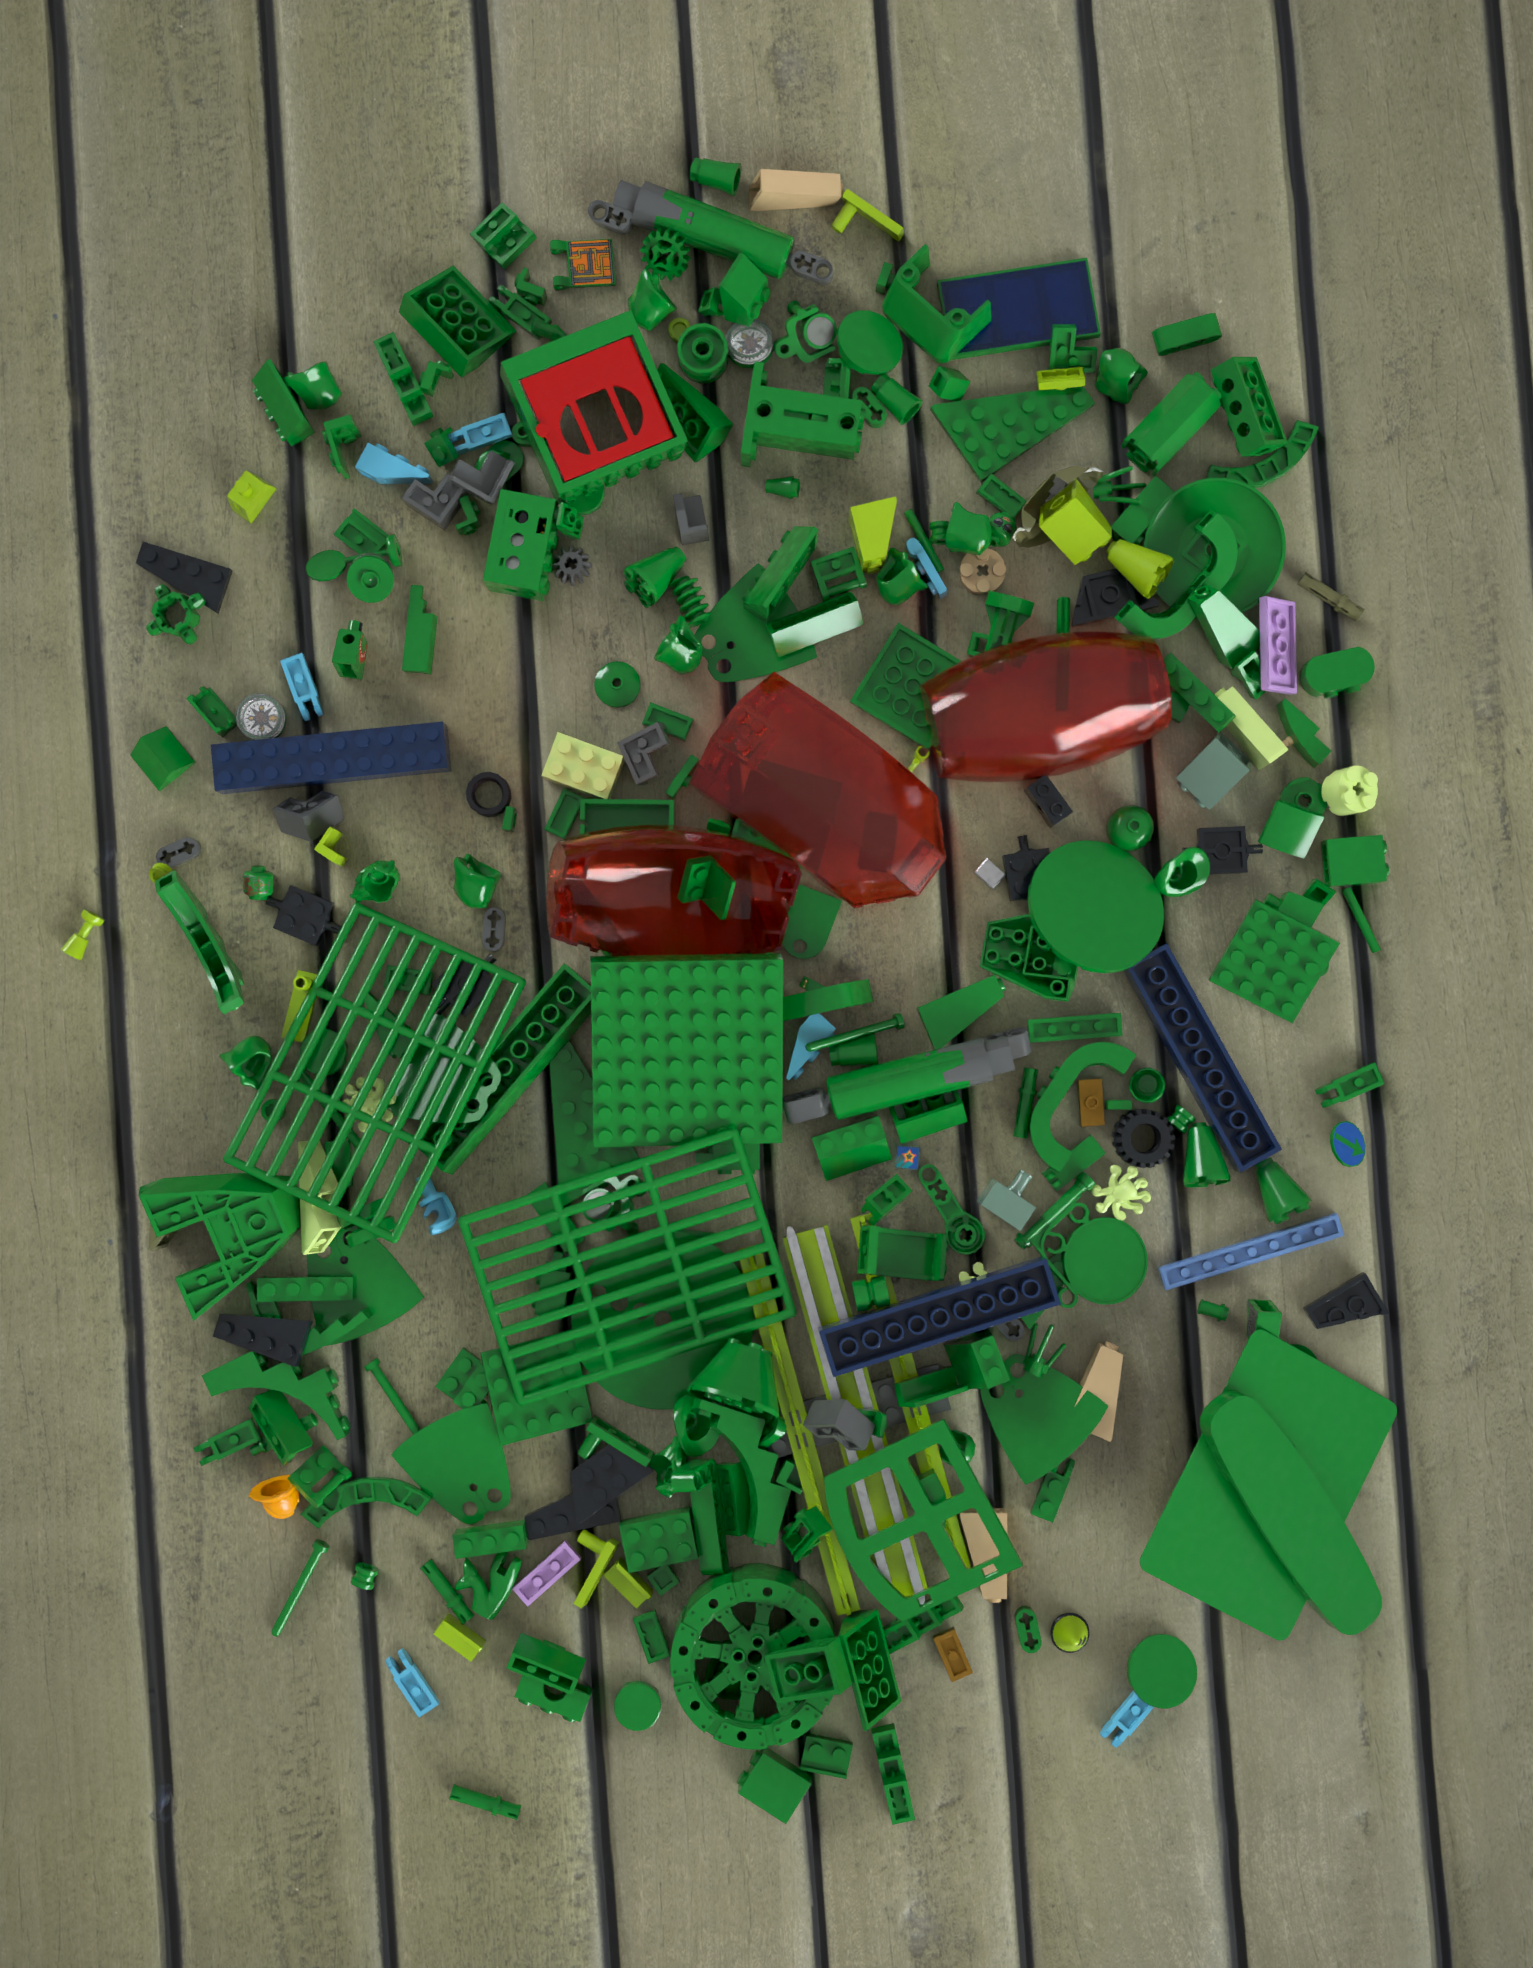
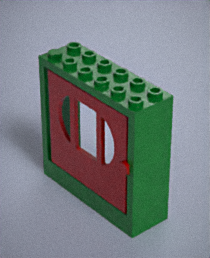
M631 310L501 362L500 376L557 504H560V502L570 504L576 501L577 496L582 494L589 496L598 491L597 488L605 485L606 488L619 483L618 479L623 477L631 479L639 475L640 470L645 468L653 470L659 467L662 461L669 459V462H672L682 457L681 454L684 452L688 440ZM519 380H520V382H521V384H522V386H523V389H524V391H525V393H526V395H527V398H528V400H529V402H530V405H531V407H532V409H533V411H534V414H535V416H536V418H537V420H538V423H539L538 425H537V422H536V420H535V418H534V416H533V413H532V411H531V409H530V406H529V404H528V402H527V400H526V397H525V395H524V393H523V391H522V388H521V386H520V384H519ZM614 386L630 392L640 404L643 420L641 429L636 436L633 435L613 389ZM604 389L611 401L627 441L599 452L592 440L576 400ZM567 405L570 406L590 452L589 455L574 450L562 435L560 419ZM544 438L546 439V441H547V443H548V446H549V448H550V450H551V452H552V455H553V457H554V459H555V461H556V464H557V466H558V468H559V471H560V473H561V475H562V477H563V480H564V482H566V483H563V482H562V479H561V477H560V475H559V473H558V470H557V468H556V466H555V463H554V461H553V459H552V457H551V454H550V452H549V450H548V447H547V445H546V443H545V441H544Z

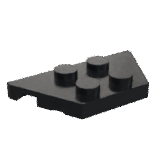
M1116 568L1086 575L1081 579L1071 626L1073 628L1114 618L1129 600L1143 611L1159 607L1160 603L1153 597L1149 599L1144 597Z
M611 1445L606 1446L572 1470L570 1473L576 1522L578 1525L650 1475L654 1470L649 1466L641 1465Z

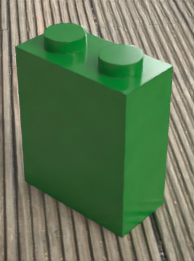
M1383 835L1326 839L1321 841L1324 884L1327 886L1340 887L1387 881L1389 866L1385 863L1384 854L1387 853V844L1383 840Z
M769 1748L761 1749L760 1751L756 1750L749 1762L751 1766L747 1772L743 1770L737 1780V1784H739L738 1794L787 1824L811 1785V1775L800 1770V1768Z

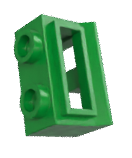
M816 1506L809 1510L803 1508L794 1516L796 1521L790 1522L783 1528L785 1534L781 1539L793 1554L795 1563L813 1552L811 1548L821 1542L819 1538L833 1529ZM804 1525L808 1533L801 1538L798 1531Z

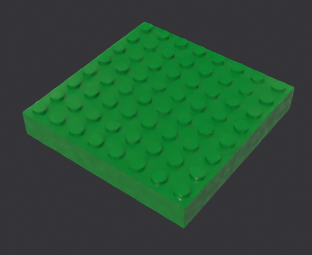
M781 953L590 956L594 1147L678 1146L732 1128H736L739 1131L742 1144L782 1143L783 958ZM729 1139L714 1145L732 1144V1140Z

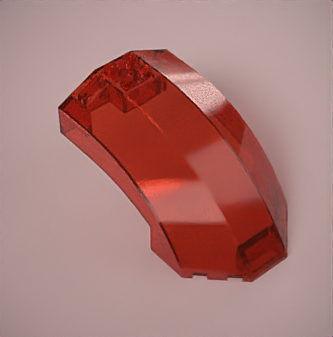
M776 672L770 674L737 702L710 738L690 781V784L703 797L810 873L820 885L854 909L864 907L863 905L881 904L895 901L898 898L919 896L946 860L938 796L905 766L859 729Z

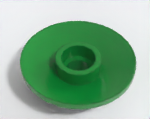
M616 661L604 665L598 671L594 686L598 698L604 704L620 708L631 704L637 698L641 683L638 673L631 665ZM619 679L621 685L615 687L613 686V681Z

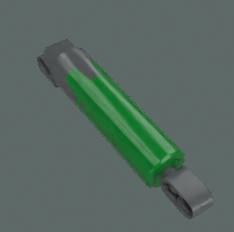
M621 180L615 192L613 205L602 200H595L588 207V214L597 226L618 234H628L632 230L633 225L655 232L662 227L664 233L668 228H671V234L674 235L678 231V238L680 240L685 238L686 242L684 244L733 263L739 253L744 254L763 274L776 279L783 277L787 267H791L795 275L820 285H826L833 279V268L828 260L805 251L792 253L795 243L793 236L645 181L643 186L639 187ZM600 208L605 209V215L602 218H595L596 210ZM624 217L626 223H621L619 226L615 219L622 220ZM804 259L807 266L802 265L801 269H799L796 262H801ZM820 267L829 269L826 277H819L817 275V270Z
M1024 1027L1014 1028L988 1035L984 1038V1041L981 1037L829 1076L826 1080L828 1093H825L824 1088H813L783 1097V1109L787 1122L794 1124L825 1116L830 1112V1106H832L835 1117L841 1120L994 1081L993 1076L1015 1070L1013 1059L1026 1056L1032 1052L1028 1031Z

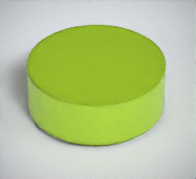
M684 318L673 319L668 326L670 338L678 343L680 335L686 328L691 326L690 323Z
M156 863L149 870V878L155 884L156 880L173 870L164 863Z

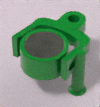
M791 301L787 309L794 316L788 318L785 322L787 335L776 339L773 343L776 355L786 359L796 354L801 361L809 363L836 350L832 343L836 338L837 327L832 317L823 311H819L818 307L814 304L803 309L799 302ZM801 319L799 330L802 339L808 345L817 349L811 354L804 351L796 334V323ZM785 344L784 349L780 350V347Z
M630 1175L622 1181L615 1176L596 1182L582 1190L586 1195L583 1202L611 1193L604 1189L609 1184H612L618 1191L643 1181L635 1175ZM647 1191L621 1199V1202L618 1200L584 1211L583 1215L590 1222L596 1223L633 1211L634 1203L632 1199L636 1196H643ZM635 1222L617 1225L626 1230L628 1235L636 1234L639 1229ZM617 1226L605 1230L611 1232Z

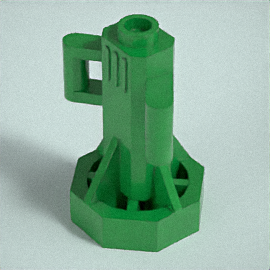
M989 591L985 602L991 625L989 635L973 631L966 654L982 658L980 667L984 668L983 673L997 676L998 672L1003 673L1005 664L1020 668L1026 645L1013 642L1012 638L1014 632L1031 617L1034 602ZM980 638L987 640L984 653L977 652ZM1010 646L1016 648L1012 661L1007 660Z

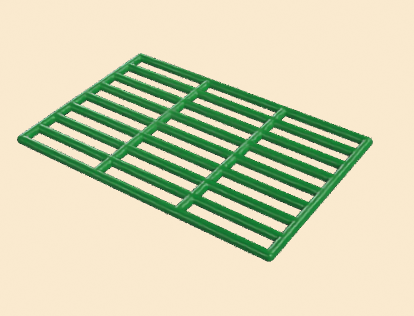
M354 903L223 1156V1161L391 1243H397L526 985V980L365 905ZM359 913L371 918L334 992L332 993L321 988ZM379 923L390 927L391 930L354 1002L342 998ZM399 933H404L412 938L375 1011H370L362 1007L367 993L369 994ZM421 941L432 946L399 1014L395 1021L383 1017V1014ZM440 951L452 955L453 957L416 1030L414 1031L403 1026ZM461 960L474 966L435 1041L424 1036ZM485 970L494 976L458 1049H452L446 1046L445 1043L481 971ZM504 979L515 985L478 1060L465 1054ZM316 996L327 1000L328 1003L289 1077L278 1072ZM336 1007H342L349 1012L311 1086L299 1082ZM357 1015L370 1021L332 1095L329 1096L319 1090ZM377 1026H383L390 1031L353 1105L350 1106L340 1101ZM400 1034L411 1039L373 1116L361 1111L398 1035ZM421 1044L430 1048L431 1051L394 1125L382 1121L381 1119L418 1045ZM441 1053L451 1058L452 1061L415 1135H412L402 1129ZM462 1063L473 1068L436 1145H433L423 1140ZM273 1080L285 1085L247 1162L234 1156ZM296 1090L306 1096L266 1172L255 1167L293 1091ZM314 1100L326 1104V1107L288 1182L276 1177ZM335 1109L347 1114L309 1192L297 1187V1184ZM358 1119L368 1124L328 1202L317 1195L355 1120ZM376 1129H379L389 1135L349 1212L338 1205ZM397 1139H400L410 1145L370 1222L359 1215ZM419 1148L431 1155L391 1232L380 1227V1224Z
M736 1128L461 1216L458 1219L519 1405L544 1399L795 1317L797 1314L741 1137ZM729 1139L732 1140L735 1153L655 1179L650 1168L652 1164ZM739 1162L743 1175L661 1201L658 1187ZM641 1168L645 1182L565 1208L563 1207L559 1194ZM746 1184L749 1198L668 1223L664 1210ZM645 1191L649 1192L652 1201L651 1205L574 1230L570 1229L568 1216ZM551 1198L555 1210L553 1212L476 1237L472 1235L470 1223ZM753 1206L757 1220L676 1246L672 1232ZM654 1213L656 1214L660 1227L578 1253L574 1239ZM558 1220L562 1234L482 1260L480 1259L476 1246ZM758 1229L761 1230L764 1239L763 1243L687 1268L682 1266L679 1257L681 1254ZM660 1236L664 1238L666 1250L585 1275L582 1265L583 1261ZM562 1243L566 1244L569 1253L567 1257L494 1281H487L484 1272L485 1268ZM768 1252L772 1265L690 1291L687 1277ZM670 1258L674 1272L593 1298L589 1284ZM573 1266L576 1279L495 1305L491 1291L564 1267ZM772 1274L776 1276L779 1286L777 1288L701 1313L697 1312L694 1303L695 1299ZM678 1281L681 1291L680 1295L603 1320L599 1318L597 1306ZM580 1287L584 1301L502 1327L499 1313ZM782 1296L786 1310L705 1336L701 1322ZM685 1303L688 1317L607 1342L603 1329ZM587 1310L591 1324L510 1350L506 1336ZM688 1326L693 1328L696 1337L694 1340L617 1365L614 1364L612 1351ZM595 1333L599 1346L517 1372L514 1358ZM602 1355L605 1369L524 1394L520 1381Z

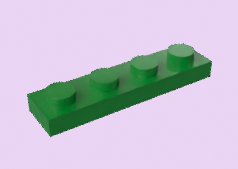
M1171 652L1154 668L1218 733L1236 717Z
M1121 1013L1027 1020L1030 1043L1123 1036Z
M353 1276L257 1278V1302L353 1300Z

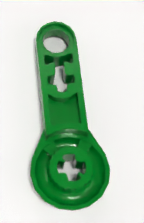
M932 1164L923 1165L918 1171V1177L944 1220L948 1245L959 1254L969 1255L976 1252L982 1247L985 1240L983 1225L977 1218L962 1210L939 1170ZM926 1168H932L935 1171V1178L930 1182L925 1181L922 1177V1172ZM938 1179L942 1182V1184H938L940 1190L947 1191L944 1201L935 1199L934 1196L937 1195L934 1187L931 1190L928 1188V1185L935 1184ZM963 1228L966 1231L970 1230L972 1232V1235H969L971 1237L969 1241L965 1239L960 1240L959 1234H962L960 1230Z

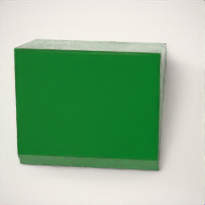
M1316 878L1312 879L1303 896L1325 906L1336 891Z

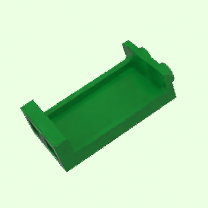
M861 1226L857 1274L944 1281V1276L947 1272V1265L945 1263L948 1250L947 1234L879 1228V1226Z

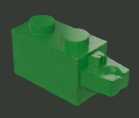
M733 1144L707 1147V1153H695V1163H704L735 1153ZM743 1144L752 1174H755V1170H760V1144ZM735 1162L713 1170H718V1174H732V1170H741L739 1162Z
M555 1250L552 1261L563 1258L564 1252ZM567 1267L537 1276L536 1285H539V1290L570 1281L573 1271L567 1270ZM569 1291L533 1302L531 1308H535L534 1315H542L566 1307Z

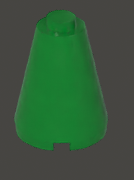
M1206 1122L1192 1124V1128L1188 1129L1183 1175L1184 1186L1187 1188L1208 1187L1207 1185L1210 1184L1217 1186L1231 1182L1228 1168L1212 1127L1207 1126Z

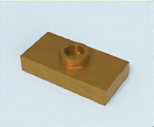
M1102 1079L1077 1080L1080 1126L1105 1125Z
M954 1627L932 1636L951 1682L973 1674Z

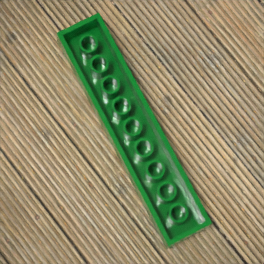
M565 963L498 1039L490 1058L501 1073V1081L496 1091L489 1095L487 1100L488 1108L480 1120L456 1124L436 1164L443 1172L453 1175L591 1015V985ZM489 1072L483 1073L479 1079L480 1085L484 1087L489 1086L493 1081V1076ZM477 1099L469 1100L466 1110L469 1113L477 1112L480 1107L479 1101ZM431 1122L423 1140L436 1145L446 1123ZM419 1149L428 1158L430 1157V1153Z

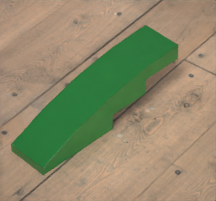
M392 332L373 341L412 425L415 426L434 417L395 333Z
M365 1308L349 1322L344 1316L340 1317L326 1330L321 1324H318L310 1330L302 1355L322 1348L339 1339L373 1314L368 1308Z
M958 1596L902 1622L897 1618L884 1626L883 1631L889 1654L919 1640L922 1634L940 1626L944 1620L961 1612L964 1606ZM930 1598L926 1600L924 1604L931 1601L932 1599Z
M892 1723L871 1728L892 1825L913 1821L915 1816L895 1725Z

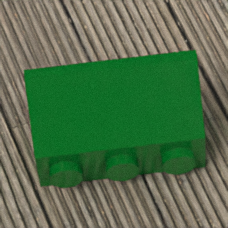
M268 359L252 379L256 387L253 389V392L259 402H265L267 408L264 411L271 422L276 421L278 428L275 430L281 440H287L292 447L314 434L315 431L290 388L283 381V376L271 359Z
M957 1090L888 1107L901 1144L967 1122L963 1102Z
M878 1115L811 1137L826 1181L892 1160Z

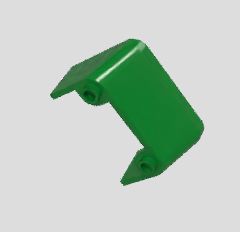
M924 244L897 271L882 302V309L887 319L930 358L942 364L950 361L992 321L991 302L987 299L972 315L961 308L952 309L945 316L937 311L913 289L918 284L920 275L930 266L929 247Z

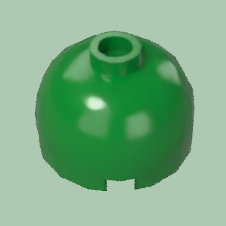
M1126 805L1115 810L1109 817L1106 825L1107 837L1111 844L1126 852L1136 851L1144 847L1151 840L1154 831L1153 820L1150 814L1142 807L1135 805Z

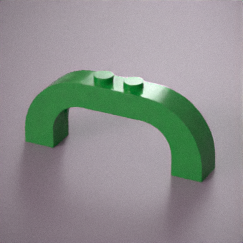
M1211 509L1195 527L1208 540L1211 547V558L1205 570L1176 602L1164 612L1157 614L1144 612L1129 600L1114 617L1126 629L1135 635L1150 639L1174 635L1189 625L1193 619H1197L1188 598L1198 588L1207 584L1221 592L1222 587L1227 583L1234 571L1238 550L1232 528L1217 512Z
M1096 1042L1080 1047L1064 1061L1060 1068L1058 1066L1054 1068L1049 1076L1052 1079L1048 1087L1043 1085L1036 1096L1039 1098V1101L1033 1110L1029 1125L1032 1146L1037 1156L1045 1165L1059 1174L1073 1153L1054 1139L1050 1130V1120L1079 1073L1087 1067L1100 1065L1123 1076L1136 1057L1135 1053L1118 1044Z

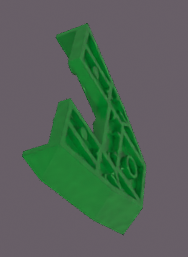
M248 1173L162 1178L139 1188L138 1196L156 1237L203 1220L218 1253L219 1260L175 1277L193 1321L273 1258L301 1229L300 1198ZM276 1175V1177L287 1182L290 1176Z

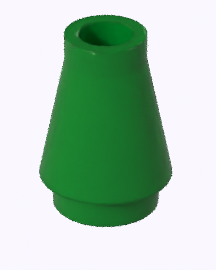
M794 476L767 479L765 491L766 493L788 499L798 498L800 479L794 478Z

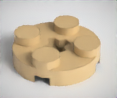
M987 548L981 555L967 553L960 564L961 583L973 594L979 595L988 594L989 591L994 592L1001 586L1004 580L1006 566L1002 557L992 549ZM985 566L987 568L986 572L988 573V575L978 576L977 573L979 570L977 567Z

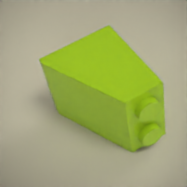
M1074 479L1040 507L1039 527L1074 565L1089 559L1093 551L1098 547L1106 546L1111 540L1112 527L1077 479Z
M896 496L850 507L849 524L862 571H867L868 574L879 572L885 564L897 504Z

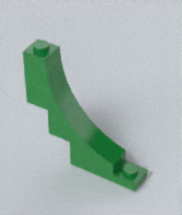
M694 1398L692 1407L699 1409L698 1414L712 1418L710 1427L728 1442L742 1464L750 1495V1516L746 1536L753 1539V1544L766 1547L767 1543L775 1545L791 1489L770 1483L778 1454L758 1448L766 1420L703 1399Z

